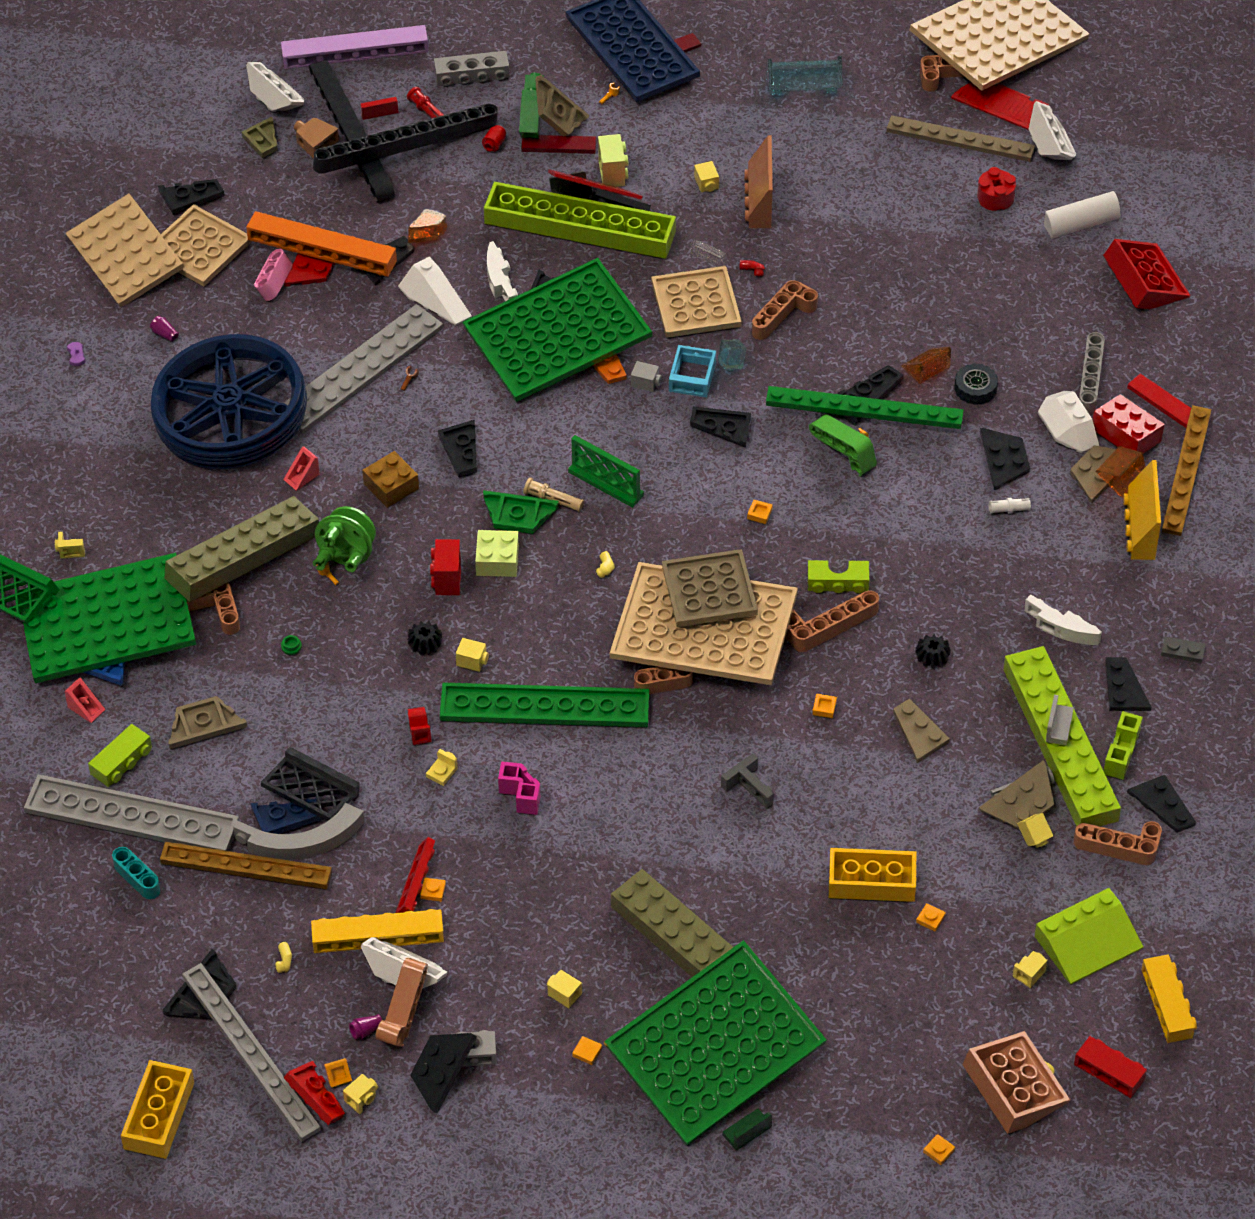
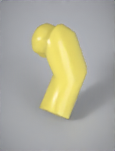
M282 942L278 946L282 961L275 963L278 973L288 972L292 959L288 943Z

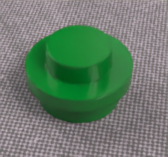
M294 635L286 636L281 642L282 651L289 655L298 653L302 648L301 641Z

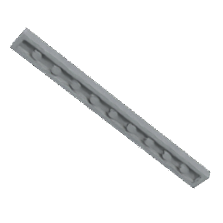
M202 963L184 972L182 975L187 985L302 1142L318 1133L320 1125L284 1079L282 1073Z

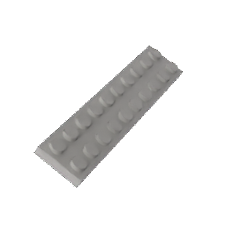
M416 304L306 386L307 406L299 431L301 433L307 431L443 329V323ZM290 398L284 403L289 405Z
M39 774L24 806V812L28 814L162 842L223 851L229 850L234 836L233 826L239 821V816Z

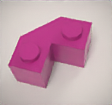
M501 761L498 776L499 793L516 795L517 813L538 815L541 798L539 781L527 772V768L523 764Z

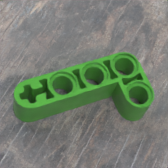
M827 414L809 424L811 434L819 441L849 457L851 469L856 470L859 476H862L877 465L873 444L867 436Z

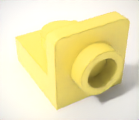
M58 532V539L55 540L56 552L59 551L60 558L85 557L83 539L64 540L63 532Z
M439 749L437 752L438 759L426 772V777L444 786L458 769L457 758L452 753Z

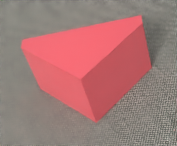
M302 447L283 480L296 491L320 475L318 458L307 448Z
M78 678L65 690L68 708L90 723L106 710L81 678Z

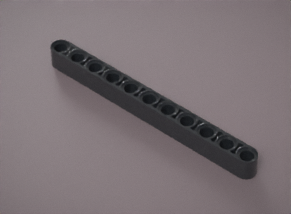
M328 60L310 64V74L314 76L313 80L316 86L320 88L321 96L323 99H326V105L329 111H332V117L335 123H338L342 136H345V142L367 136ZM379 159L357 165L360 171L364 173L363 177L367 185H370V191L373 197H376V202L395 197L392 183Z
M491 103L483 104L317 149L314 152L313 170L324 174L489 129L497 123L498 107Z

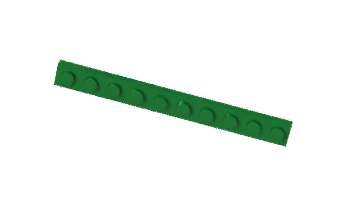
M775 386L768 387L766 406L953 429H961L964 410Z

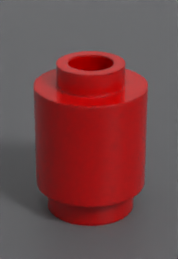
M500 125L491 127L482 139L483 147L487 151L496 152L506 139V130Z

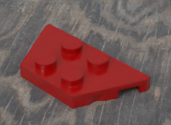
M298 253L284 281V286L289 287L290 284L296 283L305 285L313 282H326L335 263Z

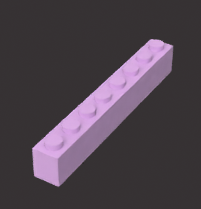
M425 25L282 41L281 48L284 69L309 66L323 60H328L329 64L425 53L428 52V39Z

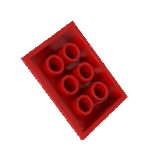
M1114 239L1103 254L1108 266L1111 267L1117 280H1119L1124 291L1130 297L1132 304L1138 309H1153L1191 296L1157 243Z

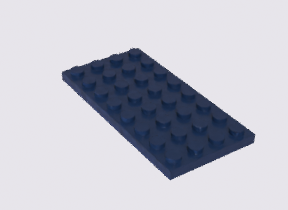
M593 0L566 11V18L636 102L700 77V70L640 0Z

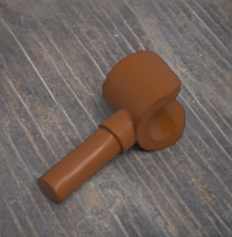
M408 366L406 368L407 376L400 390L405 391L411 379L419 375L418 369L415 370L414 374L410 375L412 367Z

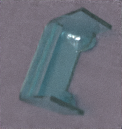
M837 56L835 60L772 62L771 58L767 59L765 63L767 91H771V95L782 94V91L826 89V93L837 92V89L843 86L842 56Z

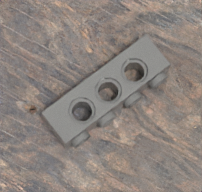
M506 51L434 58L437 86L510 78Z

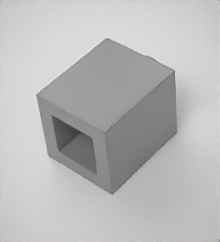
M637 361L631 373V387L653 392L655 386H659L662 376L659 375V366Z

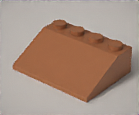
M768 135L749 160L748 169L744 170V181H748V183H745V194H748V196H745V208H748V210H745V221H749V228H771L773 191L772 135Z
M1025 1031L970 1048L963 1062L967 1073L1007 1134L1032 1125L1070 1101Z

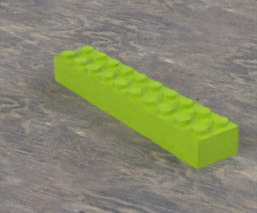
M499 182L493 183L484 206V224L664 259L667 258L676 233V216Z
M1041 646L1005 656L1003 670L1042 754L1053 773L1056 784L1076 826L1087 823L1100 827L1118 822L1121 807L1074 709L1067 745L1046 742L1047 727L1054 695H1058L1057 705L1073 706L1045 647Z

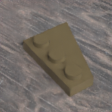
M910 699L893 709L895 718L907 739V743L917 763L949 743L950 738Z

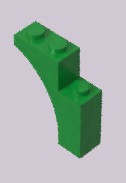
M539 73L525 75L519 125L521 138L539 139L541 117L538 115L535 80L537 76L541 75Z

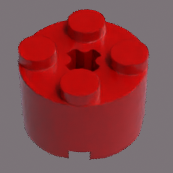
M991 167L989 171L984 172L978 181L977 198L980 205L991 211L1008 209L1014 202L1016 177L997 167Z

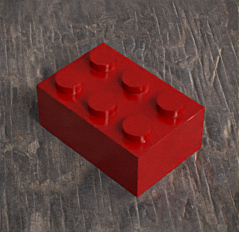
M1121 394L1096 409L1093 415L1095 431L1135 459L1162 441L1165 424Z

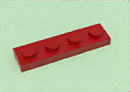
M427 837L418 846L395 913L414 911L417 905L415 899L422 890V878L426 876L429 870L427 866L428 861L431 860L435 852L433 849L435 840Z

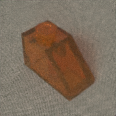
M426 208L409 226L408 242L417 243L437 240L447 230L446 215Z

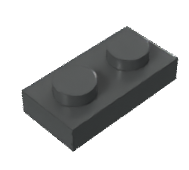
M1165 636L1161 656L1202 663L1205 643Z

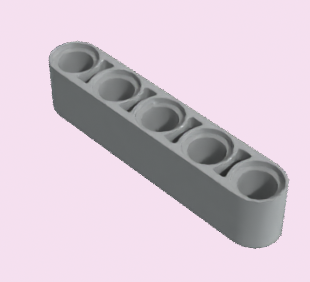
M1098 332L1090 333L1087 337L1079 400L1089 415L1093 414L1096 410L1105 341L1104 336Z

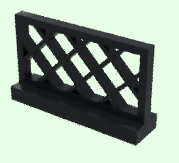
M292 747L285 751V757L261 781V787L327 821L333 818L345 803L348 804L351 800L355 801L359 796L360 782ZM285 766L294 770L292 772L282 773V769ZM306 776L311 780L300 782L299 777ZM284 778H296V782L285 784ZM281 779L282 784L273 785L269 782L271 780ZM323 785L327 787L328 790L317 791L316 786ZM313 786L314 791L302 792V787ZM298 788L299 793L296 794L287 792V789ZM341 794L345 798L335 800L334 795ZM330 795V801L320 802L319 796ZM316 797V802L314 803L304 801V798ZM333 806L334 809L329 814L323 811L322 807Z

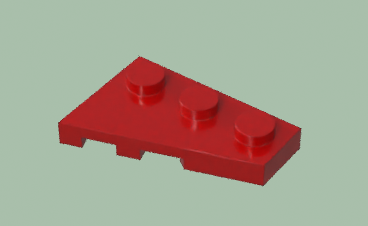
M314 1061L287 1072L284 1079L289 1083L290 1087L304 1099L305 1103L327 1125L340 1120L344 1116L345 1112L334 1094L325 1088V1079L322 1075L318 1076L315 1068L317 1066Z

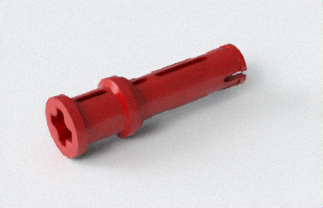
M413 87L408 92L407 99L415 103L418 110L424 111L431 118L443 115L431 103V99L421 93L419 87Z

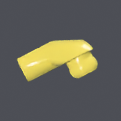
M607 551L600 554L602 564L600 568L596 569V573L600 578L608 576L615 567Z

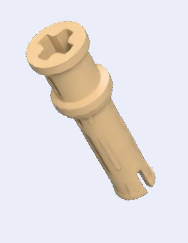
M531 477L528 478L523 493L525 495L531 494L542 499L559 501L560 505L577 510L578 512H580L584 505L583 499L581 500L550 488L549 484L533 481Z

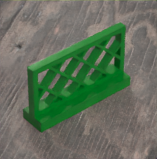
M576 435L571 438L572 465L568 468V473L633 508L644 496V491L640 489V470Z
M0 554V593L2 594L0 611L28 624L50 594L56 596L60 589L51 578ZM14 578V583L5 586V580ZM28 585V590L19 592L20 586ZM15 588V594L6 597V591ZM43 592L39 598L33 599L34 593ZM29 595V601L20 604V598ZM16 601L15 606L7 608V602ZM30 607L25 616L21 615V609Z

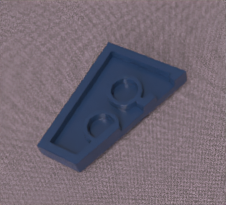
M304 799V801L314 803L316 799ZM275 801L269 802V805L250 803L260 830L268 833L280 834L323 820V818L292 802L278 804Z

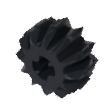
M420 621L419 625L413 624L412 629H409L408 644L413 652L418 651L421 655L423 651H426L429 655L430 650L436 652L437 647L441 646L442 632L438 629L437 624L431 625L430 621L423 624Z
M933 634L932 637L925 635L924 639H919L915 653L918 662L922 661L923 666L930 664L932 669L934 664L940 668L942 663H947L951 649L948 640H944L943 636L936 637Z

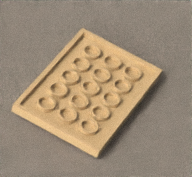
M130 194L125 195L66 232L69 240L119 307L130 303L185 268L181 260Z

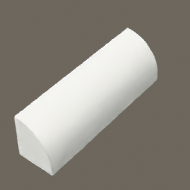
M1112 191L1045 212L1044 227L1053 239L1119 219L1120 205L1115 192Z

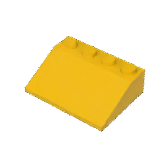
M1152 460L1128 485L1127 493L1123 495V505H1127V509L1124 511V520L1128 521V525L1125 527V535L1129 537L1126 550L1130 552L1131 559L1155 560L1161 515L1157 462Z

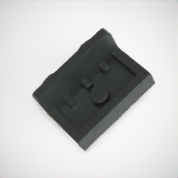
M585 171L569 173L570 175L587 179ZM558 177L549 178L552 193L578 198H586L587 195L592 194L591 186Z

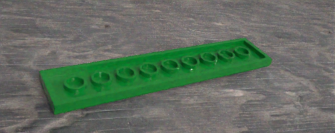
M442 683L440 721L648 727L650 692L649 689Z

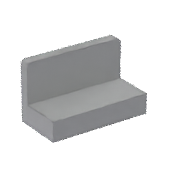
M1054 695L1047 727L1046 742L1067 745L1074 707L1057 705L1058 695Z

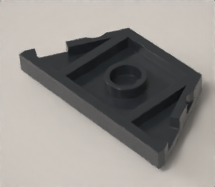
M980 428V435L994 490L1030 472L1023 438Z
M211 949L201 963L228 999L236 989V982L228 974L224 964L218 959L215 950ZM186 982L163 1008L165 1016L212 1019Z
M472 1033L430 1035L410 1076L432 1111L439 1112L477 1038L476 1035Z

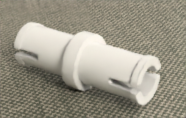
M1006 498V500L989 501L990 514L999 512L1012 514L1013 511H1030L1031 508L1029 498Z

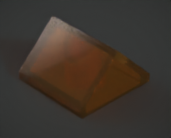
M950 346L930 348L902 364L901 367L921 384L950 367L951 348Z
M1119 446L1095 472L1123 498L1124 493H1127L1128 485L1146 467L1143 453Z

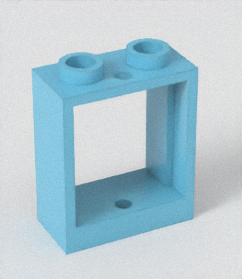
M678 345L669 377V392L707 397L716 366V351ZM682 361L708 365L705 379L678 375Z

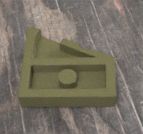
M272 117L242 131V138L262 158L278 151Z

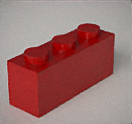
M1091 1036L1088 1037L1075 1055V1066L1129 1098L1133 1097L1145 1080L1147 1069L1142 1064L1130 1060L1122 1052L1113 1050L1103 1041Z

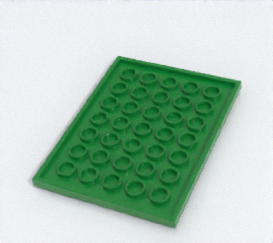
M599 258L463 321L464 328L515 402L653 337L651 329Z
M167 554L54 581L60 589L56 596L50 594L28 624L23 622L34 683L197 645L187 599L165 579V563L167 560L177 556V554ZM28 588L21 589L19 592L28 590ZM43 592L34 593L33 599L39 598ZM29 595L20 598V604L29 601ZM30 607L21 609V614L25 616Z
M743 940L605 1040L604 1045L683 1143L688 1146L824 1045L827 1039Z

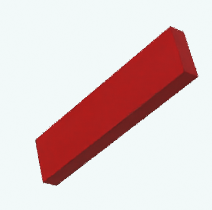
M1141 373L1128 383L1127 388L1187 428L1191 412L1189 406Z

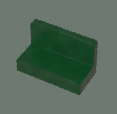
M757 1108L724 1130L722 1135L737 1151L772 1127V1115L770 1112L764 1115Z

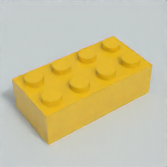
M830 848L828 898L915 902L916 851Z
M149 1060L121 1133L124 1150L167 1159L194 1086L192 1069Z

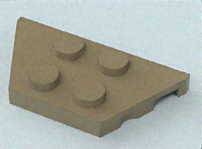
M542 75L536 77L538 115L563 137L569 135L575 128L581 125L583 120L589 118V115L546 78Z
M1094 445L1071 468L1070 473L1078 481L1081 490H1084L1088 501L1092 503L1135 458L1123 450Z
M217 696L177 707L175 721L172 725L171 739L168 742L169 748H177L247 728V721L244 718L238 717L235 711L230 706H226Z
M1044 760L981 805L978 810L1020 830L1017 825L1018 822L1034 814H1044L1054 806V801Z

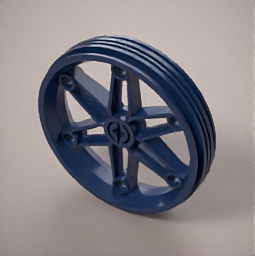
M245 334L216 336L185 348L176 354L160 371L155 380L151 395V414L156 431L162 442L174 455L183 461L209 469L244 467L272 456L288 444L296 435L304 420L307 406V391L303 374L293 357L275 342ZM234 361H257L268 365L237 379ZM216 364L215 383L186 380L194 373ZM229 369L232 384L223 385V370ZM285 378L291 384L289 405L262 396ZM188 390L212 395V397L208 398L188 392ZM170 397L196 406L172 425L167 419V406ZM246 405H253L271 411L267 412L263 410L246 407ZM235 418V433L229 434L226 419ZM243 419L273 423L263 431L243 439ZM221 423L224 443H206L189 439Z

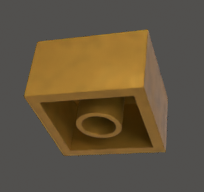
M395 451L362 470L364 485L387 508L419 489L418 474Z

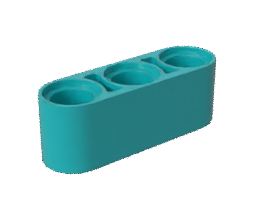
M127 847L116 848L112 853L115 870L144 898H157L160 894L157 875Z

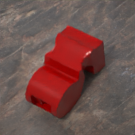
M425 707L407 709L413 745L432 742Z

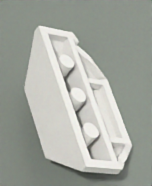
M261 62L247 63L250 91L256 95L258 100L267 105L269 110L273 112L286 111L304 105V98L282 78L267 69Z
M1036 101L1033 106L1029 131L1032 135V140L1038 148V153L1042 157L1054 160H1072L1076 156V152L1058 118L1052 113L1050 106Z
M1062 391L1045 398L1038 410V415L1056 442L1075 449L1079 453L1089 451L1094 445L1099 446L1093 420L1075 392Z
M371 937L361 945V949L374 975L382 978L386 983L397 984L405 958H411L428 964L423 988L437 983L447 975V971L443 970L436 963L397 945L379 941L377 938Z

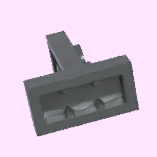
M752 753L721 775V787L727 792L740 783L768 809L773 805L774 793L754 773L758 770V758Z

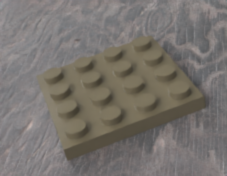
M742 549L662 561V569L677 627L758 615Z

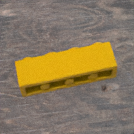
M1169 954L1143 959L1141 971L1167 1043L1193 1038L1197 1024L1195 1018L1190 1015L1188 999H1184L1183 984L1181 980L1177 979L1175 963L1171 962Z

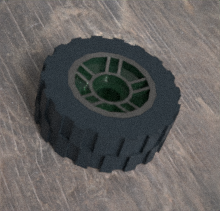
M976 363L968 364L965 367H961L959 372L957 371L954 390L957 397L959 396L960 400L968 404L981 405L986 402L988 403L997 393L998 377L995 371L988 366Z

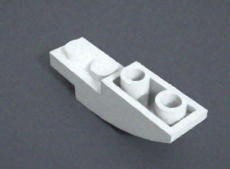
M492 241L489 243L487 251L488 281L494 297L502 296L507 301L518 296L516 289L511 287L508 276L510 265L507 260L504 261L501 249L497 248Z
M1032 595L1026 599L1025 611L1037 619L1036 627L1067 641L1086 645H1098L1100 643L1102 631L1084 621L1080 616L1070 611L1062 615L1058 610L1051 608L1041 599H1037Z

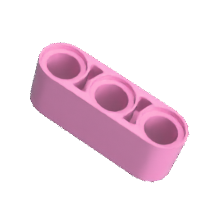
M276 249L268 256L254 283L255 288L265 301H270L278 295L293 265L282 249Z

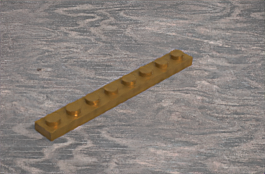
M1192 405L1162 527L1163 533L1182 535L1212 409Z
M165 842L160 857V863L164 865L321 889L328 888L332 874V867L170 842Z

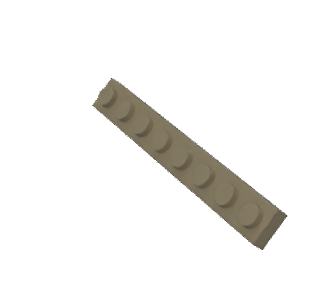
M892 115L886 131L888 133L1031 162L1035 150V145Z

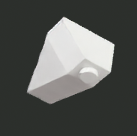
M430 257L414 264L398 285L408 299L420 303L424 308L434 311L438 316L454 325L472 318V315L441 269Z

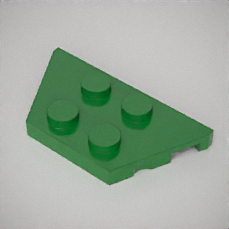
M483 491V498L495 529L533 534L559 508V501Z

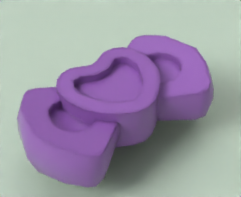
M72 342L67 345V351L70 352L71 356L70 365H83L86 361L83 354V345L79 342Z

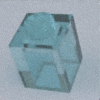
M739 339L721 340L717 361L728 371L743 369L747 348Z

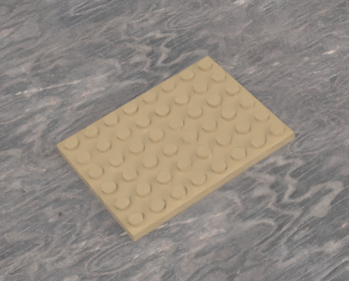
M963 0L910 25V31L980 90L991 87L1089 38L1087 31L1048 0Z
M638 562L610 650V658L772 685L798 594V588L750 580L758 615L677 627L662 566Z

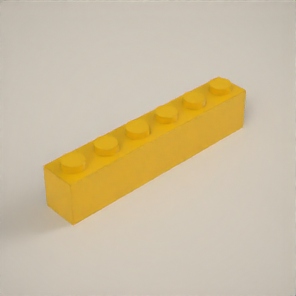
M428 909L417 912L406 911L404 913H384L382 915H362L359 917H340L336 919L322 918L311 921L314 953L359 950L362 943L371 937L397 946L444 942L441 910Z

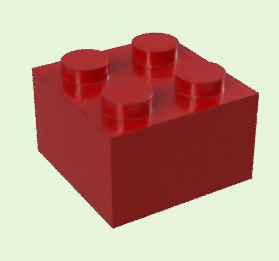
M435 539V548H431V588H435V595H460V539Z

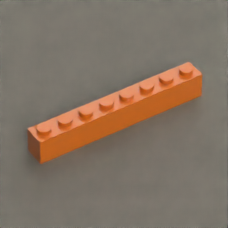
M255 211L246 226L247 237L250 241L389 277L397 262L396 248L275 217L266 213Z

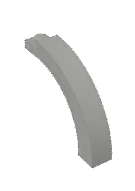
M345 803L340 811L329 821L306 832L273 834L258 830L240 821L234 824L233 831L236 840L241 844L247 843L248 852L282 860H295L314 857L338 847L360 829L365 822L363 810Z

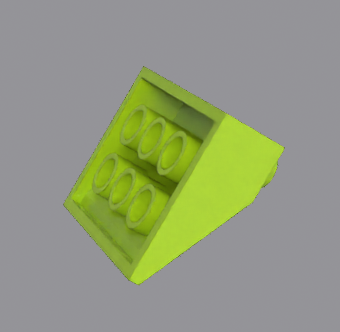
M1110 888L1036 924L1035 938L1070 985L1143 949V945L1127 913Z

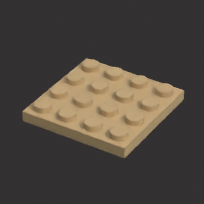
M194 204L161 234L185 267L178 273L203 287L252 242L248 240L247 233Z
M726 266L651 277L666 338L742 327L741 317Z

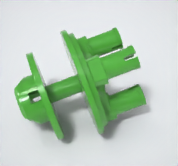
M348 506L336 508L330 516L323 518L315 529V539L320 549L318 556L313 561V566H316V569L321 571L325 568L328 561L333 560L345 565L347 571L355 572L357 567L364 563L372 552V542L375 539L376 530L371 519L362 511Z

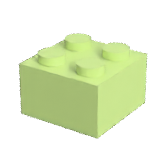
M620 134L598 136V161L602 183L615 187L625 186V179H628V168H625V166H628V156L624 154L626 153L625 141H621Z
M478 530L475 560L476 576L517 577L518 531Z

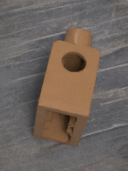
M312 118L307 123L299 120L294 125L297 143L312 158H314V152L317 149L334 145L339 141L338 128L317 118Z

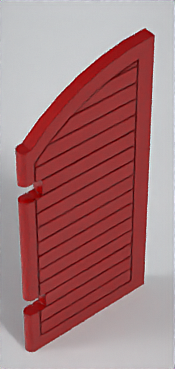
M971 82L961 87L951 96V99L1029 130L1034 103L1037 101L1049 106V104L1037 99L1030 101V96L1000 84L997 87L991 86L980 90Z
M551 169L548 171L554 177L641 200L643 197L615 186Z

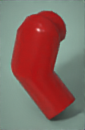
M740 260V270H754L755 276L764 275V265L752 260Z

